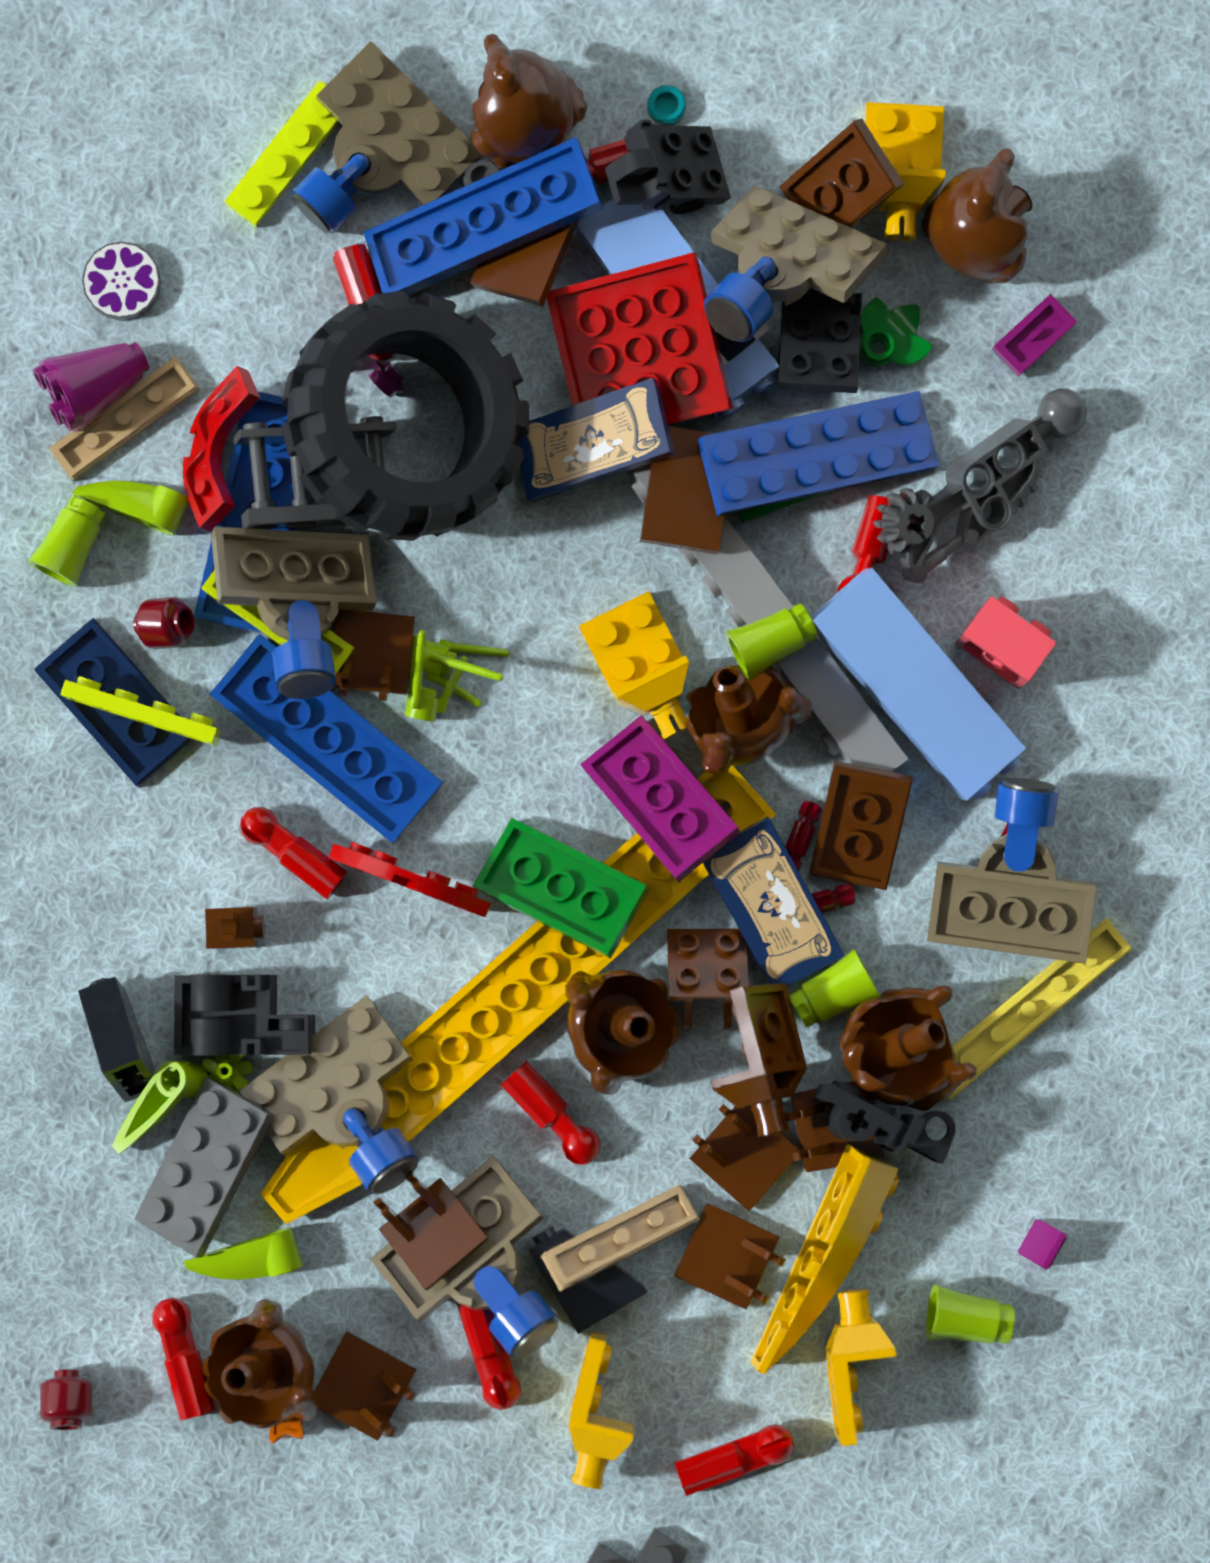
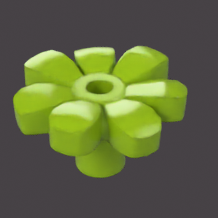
M214 1055L215 1059L206 1058L202 1064L205 1070L210 1072L208 1077L216 1079L232 1090L233 1086L240 1091L248 1085V1080L243 1075L253 1072L252 1062L241 1061L244 1055ZM225 1067L228 1069V1074L224 1073Z

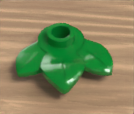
M875 297L864 307L860 319L863 330L859 346L861 359L873 367H882L890 362L908 366L922 360L929 353L932 345L922 337L915 335L920 322L919 306L901 305L889 311L880 298ZM875 341L881 342L885 348L884 352L881 354L873 353L870 349L871 343Z

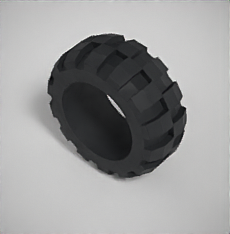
M403 291L374 294L367 301L358 305L350 304L330 318L315 332L299 351L300 358L295 368L288 373L282 399L283 404L288 408V421L282 425L288 455L298 457L305 472L299 479L316 502L324 497L338 510L335 514L336 519L360 532L370 528L380 531V534L388 540L415 541L421 536L433 534L438 537L476 518L497 502V495L505 486L513 482L524 458L523 451L519 447L521 439L529 434V403L527 400H519L516 386L524 380L511 353L502 357L490 340L497 335L495 331L476 314H473L468 319L454 312L456 304L451 300L424 293L418 299L409 298L408 294ZM379 353H396L410 356L432 367L452 388L462 410L465 434L459 461L447 479L432 482H416L399 478L381 469L360 448L350 429L345 405L348 379L358 359Z

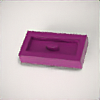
M1050 293L998 341L992 350L1020 377L1073 328L1077 321Z

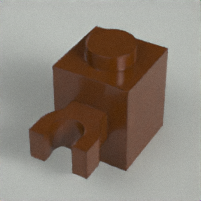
M257 908L205 909L206 949L258 948V939H265L264 915H257Z

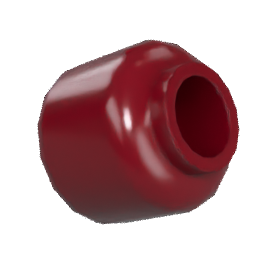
M177 597L152 598L145 600L139 606L134 617L133 626L135 633L146 647L151 649L176 648L183 646L188 641L195 628V619L192 610L183 600Z
M78 1370L54 1371V1378L47 1379L41 1384L40 1417L43 1421L50 1423V1429L52 1430L81 1429L82 1423L89 1420L92 1416V1383L88 1379L79 1377Z

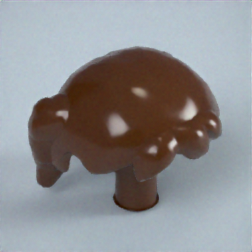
M496 34L487 35L483 41L488 55L483 71V83L478 91L479 99L472 104L474 120L478 130L472 131V142L481 155L493 158L497 167L505 169L564 143L572 128L585 118L587 103L584 100L583 91L553 61L525 49L510 50Z
M1008 148L1001 150L988 165L970 168L954 176L927 208L921 223L925 237L931 240L935 251L949 267L961 275L976 280H983L988 284H1004L1011 281L1022 270L1026 260V248H1023L1028 236L1027 223L1021 216L1026 212H1030L1033 204L1029 194L1024 189L1016 185L1012 186L1008 173L1013 166L1015 155Z
M738 664L724 666L712 674L705 687H697L687 693V701L691 707L687 718V727L696 745L703 753L702 768L706 772L719 776L727 772L731 765L752 764L779 749L789 738L794 725L804 723L809 719L812 704L804 695L798 693L795 688L789 687L779 671L773 666L768 667L751 681L746 678Z
M630 970L611 971L596 976L583 971L574 973L565 987L566 997L571 1004L567 1016V1031L577 1060L591 1074V1087L601 1094L613 1095L619 1091L625 1081L646 1077L661 1071L667 1062L669 1048L677 1043L680 1034L677 1024L679 1014L676 1006L668 1000L666 983L660 978L647 979L643 975Z
M936 986L933 989L913 987L887 989L881 993V998L869 999L855 1008L840 1038L843 1062L856 1086L869 1098L877 1099L887 1105L907 1106L920 1111H928L938 1103L943 1102L963 1082L976 1076L977 1069L973 1064L955 1063L954 1050L945 1021L939 1010L940 1007L948 1003L953 997V992L949 986Z
M269 1299L259 1300L250 1315L233 1321L214 1332L210 1345L211 1354L204 1360L202 1370L207 1379L204 1383L205 1390L213 1400L219 1403L220 1417L225 1423L234 1424L241 1421L250 1427L266 1429L292 1418L310 1421L316 1416L321 1400L317 1393L312 1390L315 1377L314 1362L300 1331L283 1319V1308L280 1303Z

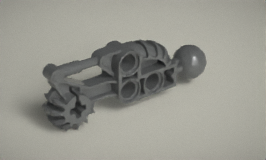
M1058 388L1048 392L1039 402L1037 417L1033 420L1014 418L953 461L946 471V486L934 496L926 490L914 492L910 488L901 489L899 495L893 492L887 494L888 506L882 504L876 506L878 511L883 514L882 519H877L873 524L875 527L883 528L877 539L882 543H888L887 549L890 551V554L901 557L903 565L902 576L905 580L914 583L924 582L928 572L944 562L947 556L965 543L970 545L977 544L995 530H1001L1010 523L1012 516L1017 512L1016 507H1023L1027 504L1029 493H1035L1038 489L1036 484L1038 478H1043L1044 472L1041 471L1040 461L1043 460V455L1048 452L1043 440L1050 435L1056 438H1066L1078 433L1084 426L1087 408L1085 401L1078 393L1069 388ZM1003 448L1004 459L999 465L997 457L999 451ZM972 470L974 474V479L972 481V484L968 487L966 478L968 473ZM991 503L992 511L986 519L985 508ZM960 513L956 536L941 547L937 546L927 554L940 526Z

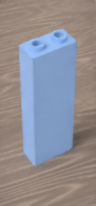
M612 198L603 205V210L587 216L578 223L576 228V234L607 275L694 252L662 208L655 210L654 206L649 210H644L643 205H615ZM698 258L708 296L718 286V283ZM759 338L724 366L733 409L711 414L714 419L721 414H724L726 418L732 416L745 405L742 400L753 391L760 395L776 383L774 376L778 373L779 365Z
M873 568L862 570L810 616L822 641L958 799L968 801L972 798L973 801L977 800L991 788L992 785L989 781L999 772L1006 774L1020 762L1021 759L1018 755L1026 749L1025 746Z

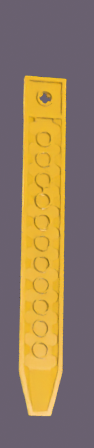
M733 765L722 775L717 776L704 772L697 779L719 805H723L725 802L730 805L731 808L727 812L728 816L740 831L767 816L772 820L777 815ZM637 833L606 859L603 864L647 885L649 892L611 959L539 922L534 923L402 1041L413 1061L382 1083L389 1098L390 1115H386L382 1125L384 1131L398 1128L409 1143L568 1001L565 987L574 973L583 971L596 976L709 875L703 863L680 882H677ZM316 1133L284 1158L260 1195L279 1217L288 1224L362 1184L349 1164V1160L358 1149V1146L341 1148L330 1144Z

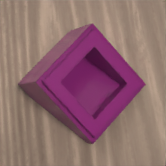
M1036 1219L1018 1249V1253L1042 1268L1050 1269L1066 1241L1067 1235Z

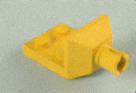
M866 102L865 124L904 183L900 189L877 207L880 211H886L887 213L885 239L897 241L900 223L902 224L901 242L915 240L916 214L920 213L939 194L946 174V170H941L944 106Z
M649 591L579 625V629L618 705L644 715L651 714L664 740L675 736L676 733L669 717L675 722L679 733L688 729L687 717L680 705L679 699L682 695L689 661L686 655L682 657Z
M852 1289L837 1292L840 1303V1323L834 1325L825 1345L835 1436L841 1446L856 1445V1433H863L861 1409L858 1408L857 1403H852L851 1392H858L856 1368L853 1367L852 1363L848 1362L896 1356L894 1345L879 1323L872 1319L869 1308L868 1289Z
M591 1330L569 1416L568 1427L574 1451L578 1452L577 1465L571 1482L587 1488L602 1489L607 1463H609V1460L614 1461L632 1443L634 1428L633 1424L595 1415L602 1394V1385L596 1384L599 1372L607 1373L612 1346L606 1344V1334Z

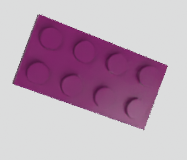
M642 715L580 764L587 775L677 882H680L740 833L737 825Z

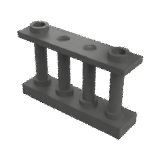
M381 416L361 418L360 423L349 424L355 439L366 438L367 456L381 469L385 470L381 437H389L396 430V421L384 422ZM263 422L243 425L244 430H239L233 437L234 445H249L255 503H252V508L247 509L241 515L242 528L271 530L347 525L336 519L335 514L338 510L332 504H315L314 499H310L309 491L299 479L305 472L297 456H290L294 500L291 501V506L276 507L275 501H271L265 444L285 443L282 427L268 428L267 423Z

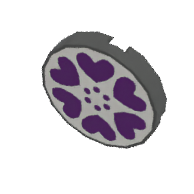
M122 241L106 244L95 251L85 264L82 277L84 294L93 308L106 318L119 321L131 320V318H135L140 314L142 316L148 312L159 298L162 285L159 268L149 252L137 244Z

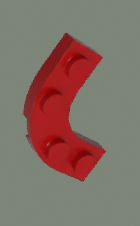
M239 366L232 370L200 408L189 432L195 435L190 457H183V483L189 504L199 528L210 532L235 507L221 468L222 450L226 439L238 421L260 399L249 370Z
M351 842L349 849L337 844L332 846L328 857L331 860L486 918L491 903L477 898L479 890L457 881L455 887L452 888L449 886L451 880L449 877L430 870L426 877L396 866L398 858L376 850L374 856L371 857L373 849Z

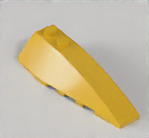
M847 1143L750 1363L758 1372L765 1374L801 1338L822 1313L846 1279L870 1233L875 1234L883 1217V1213L880 1211L886 1197L890 1198L894 1194L899 1182V1176L896 1175L899 1168L891 1162Z

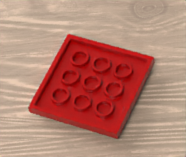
M692 252L549 291L547 302L572 406L650 378H655L659 381L668 425L733 409L716 332L709 323L704 310L707 294L697 253Z

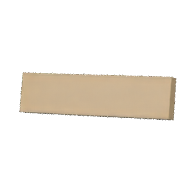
M175 356L124 393L85 428L77 432L72 431L51 446L49 450L69 477L75 481L200 389Z
M680 1184L544 1252L541 1258L561 1292L697 1223L700 1219Z

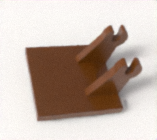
M338 610L335 618L334 634L354 647V651L335 676L336 682L333 687L339 688V696L348 697L350 689L379 692V700L387 701L390 693L407 695L415 616L358 610Z
M667 929L669 1001H683V1030H692L693 999H723V1030H731L733 1002L730 991L749 986L747 942L739 929Z
M854 1081L846 1082L861 1091L858 1098L865 1102L871 1099L856 1086ZM817 1089L797 1092L790 1097L793 1110L784 1113L786 1121L795 1119L801 1150L792 1153L793 1161L803 1159L806 1173L837 1167L847 1143L879 1158L884 1157L883 1148L872 1143L877 1131L865 1141L842 1140L832 1135L826 1123V1116L830 1107L813 1098ZM849 1113L847 1120L852 1123L850 1128L852 1131L858 1125L857 1114Z
M723 1104L718 1110L725 1115V1118L705 1140L696 1134L692 1141L699 1147L689 1159L744 1208L750 1211L793 1162L792 1153L799 1151V1149L781 1133L758 1138V1130L751 1107L737 1108L734 1106L730 1110Z
M410 1171L404 1177L420 1195L415 1201L399 1214L393 1211L380 1197L373 1203L380 1209L384 1218L388 1220L379 1228V1231L424 1290L428 1291L488 1241L489 1238L442 1178H439L427 1187Z
M707 1203L674 1276L747 1310L752 1297L766 1304L769 1296L756 1287L769 1260L782 1267L786 1261L785 1258L773 1252L780 1236Z
M346 1331L314 1390L321 1400L319 1409L379 1441L383 1431L387 1433L386 1435L394 1438L398 1429L391 1424L390 1418L403 1395L410 1401H414L417 1393L409 1385L417 1369Z

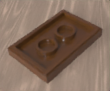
M861 118L854 120L779 187L787 200L853 228L900 189L904 183Z
M579 220L478 264L470 283L476 289L543 307Z
M668 426L675 455L652 462L650 465L639 542L718 555L724 515L717 516L697 442L701 436L713 433Z
M834 760L809 874L887 890L913 776Z

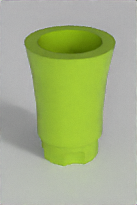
M71 496L66 508L61 509L52 528L27 562L43 574L68 586L77 587L88 554L101 530L99 526L106 515L105 512L84 499Z
M801 603L789 610L784 608L750 624L725 631L730 649L749 681L781 659L804 648L805 643L816 639L818 635L812 619Z
M855 949L818 976L801 984L802 988L789 995L806 1028L818 1023L820 1020L824 1023L864 1001L881 998Z
M935 1284L931 1289L925 1319L926 1339L928 1341H975L993 1344L995 1341L1008 1344L1013 1335L1015 1308H1012L1010 1304L999 1303L998 1300L957 1292Z

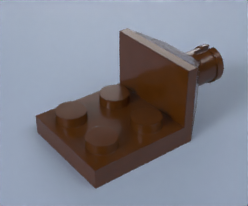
M786 983L745 986L731 990L732 1012L738 1022L742 1038V1052L748 1062L749 1070L710 1081L712 1089L737 1108L751 1107L758 1130V1138L788 1131L789 1126L786 1123L782 1099L794 1095L807 1070V1064Z

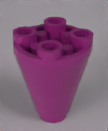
M134 342L130 345L121 343L49 357L39 362L40 366L33 369V374L42 390L47 389L53 400V403L49 404V409L56 423L59 426L64 424L69 431L77 432L90 424L141 380L143 373L149 371L150 367L143 350L138 343Z

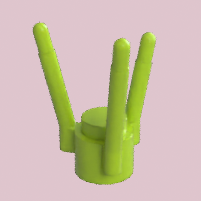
M420 630L418 634L413 636L409 692L404 715L434 722L437 712L446 713L448 700L463 670L454 669L440 698L436 697L437 689L422 686L426 632ZM466 656L461 657V661L468 662Z
M440 639L439 643L427 640L425 644L423 671L428 673L427 680L446 687L449 679L445 678L443 674L450 676L454 668L496 681L504 679L501 673L457 660V653L454 652L508 657L510 652L507 649L452 643L444 639ZM456 685L453 691L454 694L476 707L482 705L480 699Z

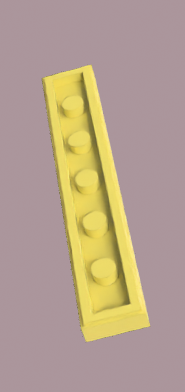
M1107 918L1090 932L1086 964L1063 960L1053 961L952 1045L955 1063L973 1064L977 1071L976 1076L958 1086L947 1097L948 1100H951L1132 950L1130 945Z

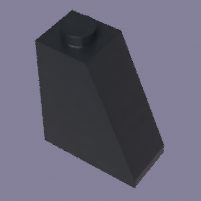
M115 976L109 979L95 980L89 987L78 990L102 1074L123 1101L128 1102L140 1096L156 1073L126 990Z
M550 1226L532 1237L535 1245L529 1248V1252L578 1334L647 1293V1289L642 1281L617 1264L560 1292L541 1256L544 1252L576 1237V1235L564 1227L556 1232L554 1227Z

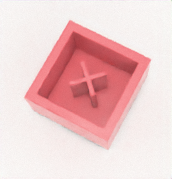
M990 596L955 644L1014 687L1020 689L1029 682L1057 642L1050 638L1052 632L1046 626L1036 620H1032L1029 623L1017 614L1019 608L1011 601L1002 596L998 600Z

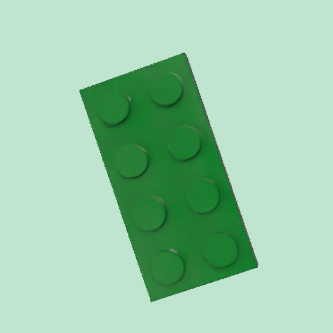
M513 818L510 819L473 884V887L478 889L479 892L610 959L649 892L647 885Z

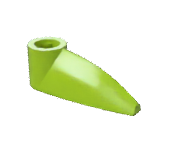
M131 481L90 483L77 486L72 492L73 496L84 499L95 506L171 536L175 535L189 503L185 495L170 488Z
M168 1061L162 1064L150 1079L122 1124L112 1145L116 1152L121 1154L151 1132L175 1109L183 1098H195L205 1077H208L205 1068L195 1062Z
M292 1227L205 1253L203 1258L193 1257L183 1261L188 1271L230 1280L274 1277L304 1266Z

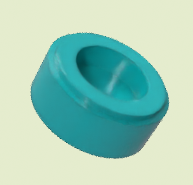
M662 85L655 88L650 93L647 101V111L650 118L659 125H674L678 123L686 111V99L681 90L672 85Z

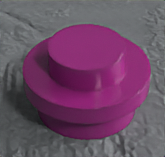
M377 361L373 365L374 371L369 377L384 394L392 398L397 392L401 394L405 390L404 385L401 383L405 377L392 363L387 362L383 365Z

